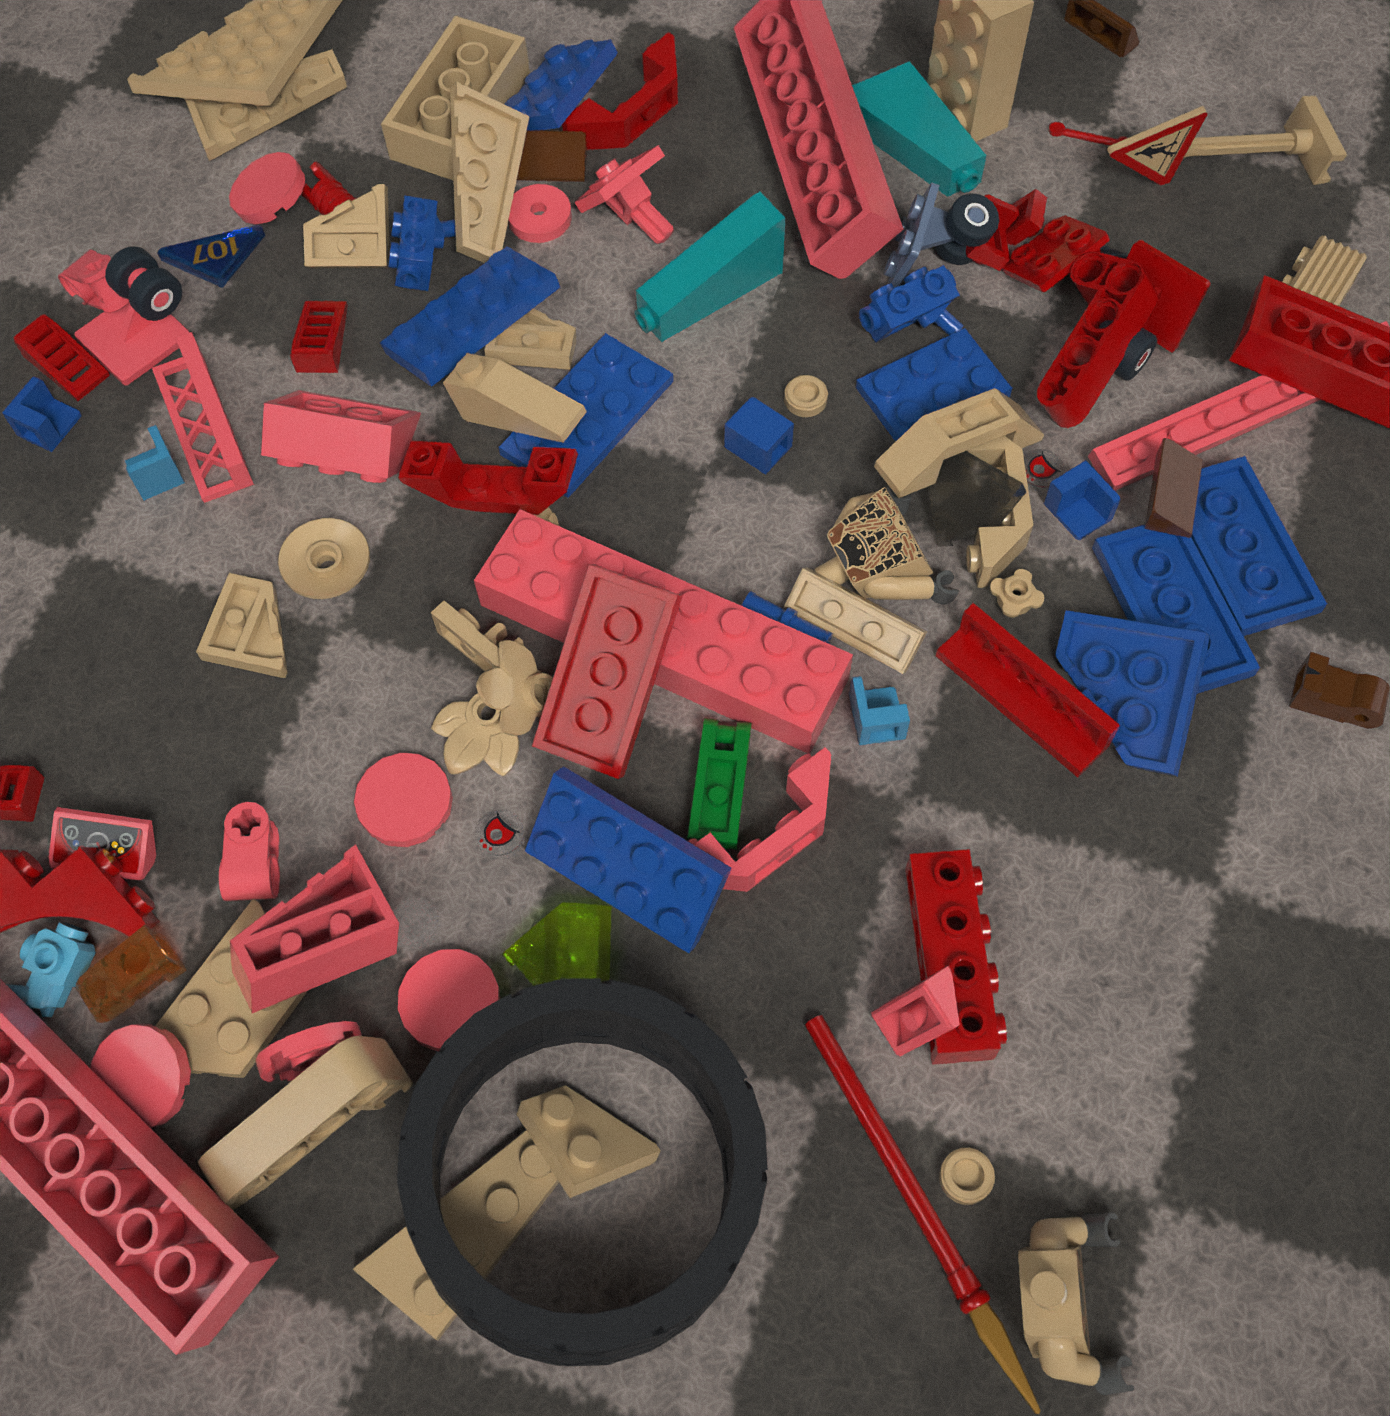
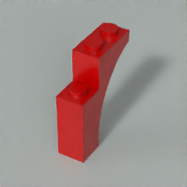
M79 847L43 879L40 876L44 872L43 868L31 854L24 850L19 852L13 849H0V934L33 920L61 916L98 922L114 928L129 937L146 934L160 921L151 912L155 909V904L141 888L137 886L131 888L119 874L123 871L121 864L104 848L98 850L96 847Z

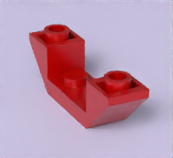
M670 32L666 33L656 43L649 45L646 51L642 53L643 75L646 82L642 89L626 102H622L613 113L592 99H586L564 121L562 130L585 132L587 150L626 148L678 104L674 35Z
M411 441L398 478L401 483L450 507L478 512L516 514L521 509L532 515H539L567 492L578 453L576 449L533 447L527 467L463 464L451 443Z

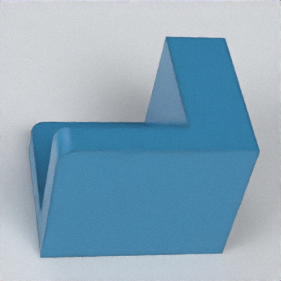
M156 425L148 428L156 448L125 460L129 477L143 500L185 483Z
M852 677L849 698L859 745L906 739L910 718L907 704L899 705L896 689L894 687L864 690L862 677Z

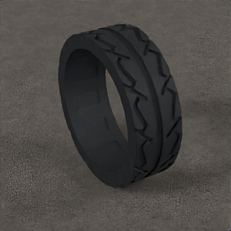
M601 978L558 979L521 989L513 996L509 994L470 1017L444 1042L414 1087L401 1127L397 1185L408 1234L416 1253L442 1300L471 1330L476 1331L477 1334L512 1355L555 1366H603L642 1355L660 1347L692 1326L723 1292L758 1225L767 1184V1173L765 1170H768L766 1128L753 1087L747 1080L744 1081L747 1075L726 1042L697 1015L685 1012L687 1008L652 989L616 980L601 982ZM570 1043L609 1044L639 1053L669 1070L693 1093L707 1115L722 1157L724 1194L720 1221L714 1237L696 1262L664 1290L629 1307L595 1314L552 1312L520 1302L487 1282L459 1252L444 1224L440 1205V1172L449 1136L463 1108L486 1081L511 1062L543 1048Z

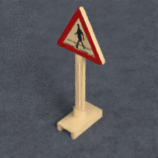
M1316 96L1301 97L1284 125L1286 133L1195 138L1208 115L1205 107L1202 106L1107 148L1111 158L1159 185L1170 183L1180 163L1187 156L1285 151L1288 155L1298 154L1313 185L1329 182L1331 178L1327 169L1333 161H1343L1347 156Z

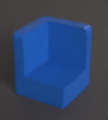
M35 376L29 380L2 412L17 436L50 452L57 447L81 418L79 410L54 399L43 380Z
M751 397L725 423L724 447L766 475L792 447L794 423L758 399Z
M1085 460L1051 481L1044 505L1075 539L1081 540L1113 520L1121 499L1117 492Z

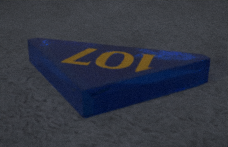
M254 225L162 247L157 253L161 261L223 288L266 235L262 226Z

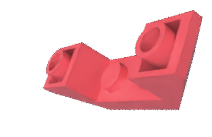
M826 747L814 756H811L809 753L801 756L788 770L786 793L799 806L802 812L793 810L785 815L775 827L776 832L764 841L757 838L749 842L738 853V860L736 862L711 833L699 841L696 838L688 840L691 844L732 868L723 889L748 892L823 835L831 764V753Z

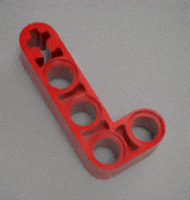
M1089 252L1079 257L1072 265L1070 277L1085 299L1088 307L1037 389L1039 402L1052 420L1062 428L1074 427L1087 417L1122 361L1131 339L1140 332L1156 306L1158 294L1141 264L1135 261L1101 252ZM1114 320L1109 326L1099 329V325L1103 321Z

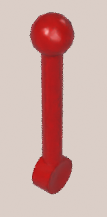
M1053 122L1049 126V133L1054 137L1063 135L1107 146L1127 139L1126 136L1115 139L1068 129L1061 122Z

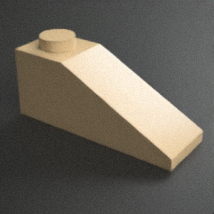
M466 353L443 382L464 420L562 443L565 442L587 412L581 403L496 358Z

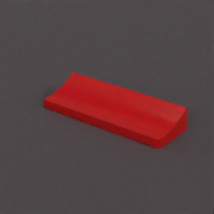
M1264 275L1256 287L1247 317L1229 361L1390 428V327Z

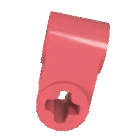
M89 249L58 275V279L65 290L72 297L78 295L84 300L83 305H89L110 313L121 309L129 303V299L119 296L106 281V268L111 260L109 255L99 254Z
M240 803L233 807L226 815L224 821L223 854L219 866V888L224 901L276 899L278 896L280 883L278 863L279 831L274 822L270 820L265 809L257 803Z

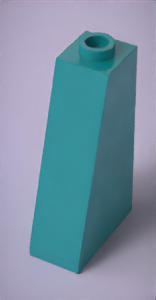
M910 61L852 85L874 145L927 183L931 184L932 182L939 185L938 191L947 197L960 191L963 193L970 192L982 181L987 155Z
M761 191L751 196L636 290L637 310H635V318L641 329L645 333L652 331L659 341L663 342L783 273L785 217Z

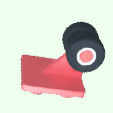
M137 246L126 247L118 251L109 261L105 273L108 285L119 296L129 299V303L117 311L101 313L74 333L77 341L123 385H129L179 349L175 337L189 333L171 315L178 307L182 298L180 282L168 270L159 268L155 258L145 249Z

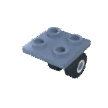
M931 182L923 196L916 194L907 217L903 216L901 219L904 230L894 237V240L900 243L897 252H891L883 275L889 277L887 284L892 283L894 288L899 286L916 261L920 251L935 247L938 254L951 264L966 265L971 263L973 259L966 256V246L975 247L985 244L999 226V213L995 205L983 195L969 193L960 196L948 212L934 207L939 185Z

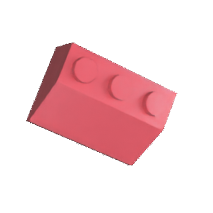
M298 390L264 403L261 455L277 458V464L286 467H302L305 463L319 466L318 471L324 474L342 475L345 474V471L359 473L361 480L383 483L400 472L421 412Z

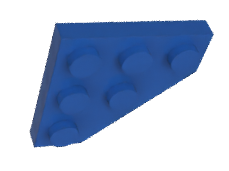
M1066 610L1055 656L1064 670L1068 672L1079 691L1120 724L1112 742L1124 763L1129 767L1178 777L1210 636L1206 632Z

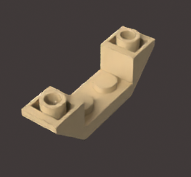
M994 388L922 416L876 460L874 467L896 496L901 498L935 484L944 459L1002 436H1006L1015 444L1024 448L1041 441L1044 433L1018 403Z
M1006 436L954 455V458L962 459L963 473L993 472V492L1002 496L1003 505L998 506L997 512L998 526L978 527L974 545L967 546V570L969 573L976 572L978 588L988 587L1026 548L1033 528L1023 449Z

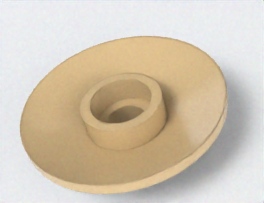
M335 518L316 519L299 526L285 539L278 556L279 571L288 587L297 594L312 599H328L348 592L364 577L370 562L369 546L362 532L351 523ZM325 561L335 562L328 568H320L321 564Z

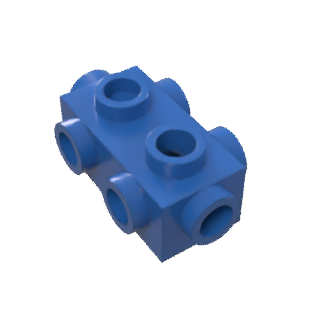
M404 195L402 213L394 211L391 237L399 238V243L391 242L388 268L397 269L395 286L428 291L434 248H443L444 238L456 236L455 219L439 221L437 201Z
M944 265L930 271L926 267H922L903 279L905 284L894 288L893 284L890 283L881 287L869 296L872 302L859 311L860 322L864 329L871 333L875 343L916 322H919L923 329L935 322L948 335L960 331L964 326L946 310V307L960 294L956 288L954 276Z

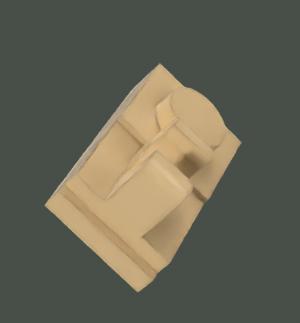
M443 601L431 612L437 633L485 672L492 668H499V642L507 636L506 627L502 623L495 624L483 635L478 631L480 625L477 620L463 608L457 611L446 601ZM518 637L516 640H514V642H517L524 646L523 640Z

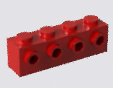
M970 849L909 854L905 873L920 981L949 966L953 976L960 1024L947 1033L929 1041L932 1065L994 1060L1001 1050V1044H1006L1007 1029L1003 1013L995 1012L993 994L998 993L999 979L996 964L994 962H987L985 944H990L991 929L987 913L980 914L977 896H982L983 878L980 866H972Z

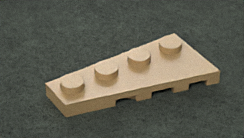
M332 49L303 58L271 106L258 107L253 104L219 103L218 101L201 99L185 101L207 157L211 161L347 88V84Z
M456 81L450 88L456 251L486 263L494 253L503 249L529 116Z
M527 1130L440 1199L444 1224L461 1255L484 1279H486L559 1183ZM407 1227L399 1231L353 1268L356 1273L436 1340L441 1338L457 1317V1314L438 1295L416 1253Z

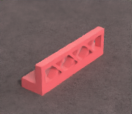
M190 332L175 337L183 357L155 366L152 370L201 499L206 503L254 485L204 357L193 333ZM188 369L191 378L184 389L168 385L165 376ZM172 395L178 396L176 402L174 401ZM187 400L202 404L203 411L196 422L180 417L179 413ZM184 427L191 429L188 435ZM200 432L215 437L216 443L209 454L193 450L192 448ZM219 453H221L223 459L218 458ZM197 459L204 461L201 468L199 467ZM212 465L227 469L232 478L209 488L204 480Z

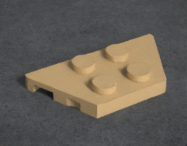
M252 899L155 1025L159 1029L168 1030L177 1037L186 1050L190 1070L193 1074L210 1073L218 1074L219 1076L244 1078L255 1064V1059L259 1052L269 1045L307 993L305 991L255 1013L251 1012L232 973L230 940L265 914L261 904Z

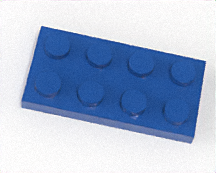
M505 247L503 250L494 253L486 263L474 272L462 277L453 288L441 297L429 302L425 309L408 322L396 327L392 334L382 340L380 344L384 352L392 360L432 387L452 372L466 353L475 354L558 290L560 284L553 272L513 249Z
M605 333L554 388L584 405L587 411L565 442L562 443L512 432L499 446L500 455L518 467H527L533 447L576 449L578 453L568 490L564 494L565 497L569 498L673 383V373Z
M1243 456L1201 468L1191 538L1243 636L1321 613L1327 603L1247 458Z
M1144 524L1095 539L1092 549L1127 620L1206 632L1210 636L1197 694L1256 675L1260 666L1191 537L1187 538L1144 529Z
M564 766L553 773L525 852L688 954L699 942L732 869Z

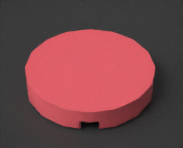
M283 152L267 154L253 161L239 174L233 183L229 195L230 207L245 223L258 225L275 220L277 218L274 214L275 212L279 211L282 207L287 211L302 194L306 179L301 166L289 153Z
M398 753L380 759L366 770L357 784L354 805L359 822L372 837L387 846L409 847L426 842L435 835V831L442 824H445L451 812L453 796L446 774L435 761L420 754Z
M461 949L438 950L422 957L407 971L398 990V1012L404 1028L420 1045L439 1052L444 1042L470 1017L500 1000V989L492 969L479 956Z
M341 1021L311 1027L269 1045L259 1052L255 1059L260 1077L264 1081L272 1083L275 1080L274 1074L279 1073L281 1081L294 1080L338 1043L353 1036H362L357 1022Z
M141 1023L114 1030L100 1043L91 1061L90 1068L150 1128L166 1124L180 1111L185 1099L181 1098L184 1094L185 1086L190 1084L191 1075L187 1053L177 1037L166 1029H159L151 1024Z

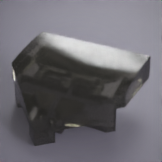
M967 451L944 459L936 483L928 486L937 546H953V541L975 537L978 527L999 526L1026 494L1024 484Z

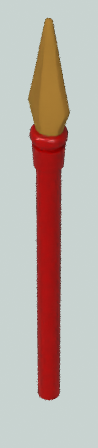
M822 1015L814 1017L805 1024V1027L948 1276L946 1279L956 1299L962 1300L959 1304L960 1310L965 1315L969 1314L979 1338L1033 1412L1039 1414L1041 1412L1005 1327L988 1303L990 1301L988 1291L985 1289L980 1290L982 1286L970 1266L965 1264Z

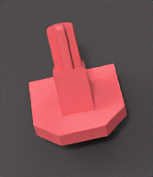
M659 145L620 164L614 158L595 172L599 179L589 186L590 189L575 201L580 212L583 213L605 202L627 225L634 221L655 243H664L673 233V226L650 203L652 193L640 176L665 156Z

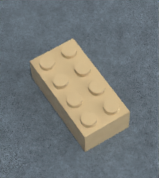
M939 0L927 83L975 142L1008 127L1034 5L1033 0Z
M455 16L381 123L389 158L453 180L450 88L457 81L505 104L509 98L520 91L525 83V78L530 74L525 37Z

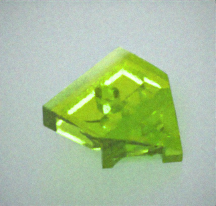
M561 902L505 950L502 956L511 966L515 964L533 986L558 979L601 978V982L609 980L612 906Z

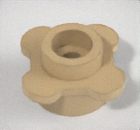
M1018 569L1014 572L1013 576L1005 579L995 578L991 582L990 592L992 595L997 596L998 605L1004 615L1014 618L1028 612L1031 607L1037 609L1042 606L1044 594L1036 590L1031 581L1032 574L1029 571ZM1018 590L1021 592V595H1015L1013 591Z

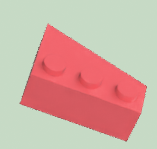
M356 844L344 853V859L322 875L319 872L308 880L307 887L287 903L281 901L230 940L232 973L252 1013L397 953L399 922Z

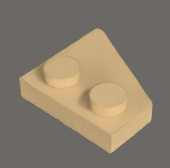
M378 184L372 187V191L353 201L347 200L336 206L331 213L319 215L304 223L305 267L388 268L390 256L388 187L385 184Z
M232 573L228 574L196 651L201 660L286 678L288 672L277 591L272 582Z

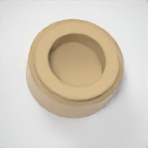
M803 375L795 377L785 388V405L791 413L800 417L818 415L826 407L828 390L826 385L814 376Z
M960 1148L951 1152L943 1161L939 1171V1180L944 1193L951 1200L963 1205H973L982 1201L991 1192L995 1181V1173L990 1160L982 1152L972 1148Z

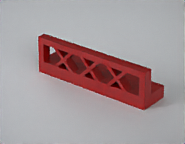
M974 603L964 611L959 630L936 651L935 656L1077 778L1110 746L1120 727V724Z

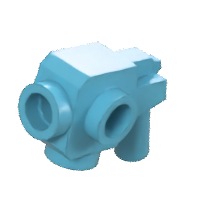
M59 921L55 930L45 928L38 931V933L30 935L20 949V959L24 961L22 968L32 972L26 986L6 985L29 1008L40 1009L42 1017H52L56 1008L64 1007L72 988L81 987L96 954L94 945L85 941L89 932L73 924Z

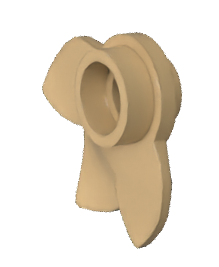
M504 640L499 642V668H492L482 673L477 680L476 687L483 703L492 709L501 711V732L511 736H519L531 729L536 717H541L553 677L537 670L533 654L525 646L511 640Z
M478 693L469 702H452L441 709L431 729L437 734L448 738L444 747V760L450 774L464 773L484 760L493 771L501 776H505L511 771L516 762L520 741L518 736H511L501 732V711L496 710L494 717L490 720L482 719L481 712L487 705L483 703Z

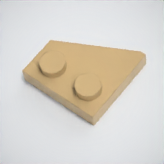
M533 308L486 344L485 357L500 359L509 365L570 370L577 341L576 328L560 320H552L546 314Z
M566 1085L521 1101L517 1112L518 1118L569 1198L650 1166L657 1160L661 1151L654 1142Z

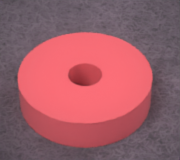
M534 184L523 187L513 195L508 220L509 228L517 237L528 242L543 243L554 240L565 233L570 226L572 219L570 201L563 191L551 185ZM539 211L544 212V213L541 214V215H535V214H534L535 212H539Z

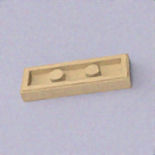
M807 567L802 568L783 607L785 610L788 607L798 611V617L827 632H832L835 638L902 674L908 670L927 634V631Z

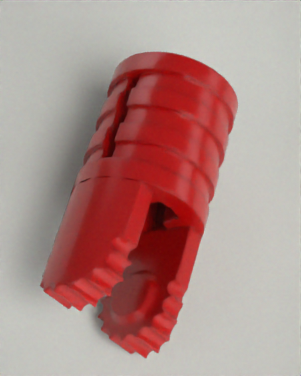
M316 161L309 167L320 181L313 188L305 183L301 196L322 215L331 213L336 206L347 200L353 201L356 199L319 162Z

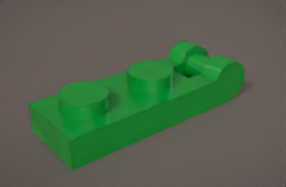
M704 718L688 840L696 838L699 841L711 833L723 848L737 850L752 723L738 721L737 726L719 724V719ZM716 743L734 745V751L715 749Z

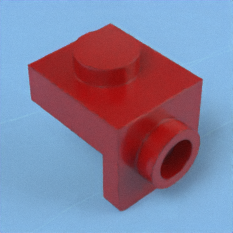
M987 194L984 196L998 210L999 226L985 244L975 247L966 246V256L973 259L972 261L977 264H985L1001 271L1010 261L1005 231L1017 219L1019 213L1016 206Z

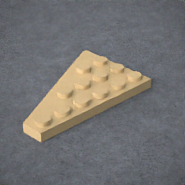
M252 0L241 10L224 18L226 22L224 27L209 36L204 31L198 33L180 44L174 51L165 53L157 58L159 66L144 76L131 74L127 79L135 94L179 97L185 100H212L219 103H245L258 107L271 106L342 0Z

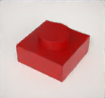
M1034 189L1012 204L1018 208L1019 216L1005 231L1007 244L1017 245L1026 238L1034 237L1042 229L1045 220L1044 213L1047 197L1037 189Z

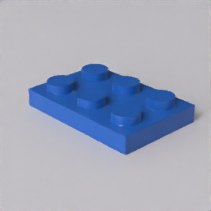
M586 40L577 45L565 46L564 44H558L546 52L545 60L538 69L531 72L525 78V85L521 90L509 98L505 105L529 116L527 130L560 128L618 54L611 40L597 42Z
M965 328L869 373L856 381V389L895 442L926 414L994 388L1010 397L1012 387Z

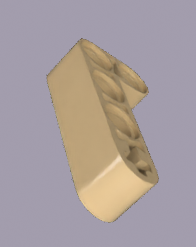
M353 1036L327 1051L211 1147L199 1159L198 1165L213 1191L231 1209H235L271 1185L360 1110L382 1109L386 1106L384 1103L386 1099L401 1089L404 1093L407 1092L413 1082L385 1039Z

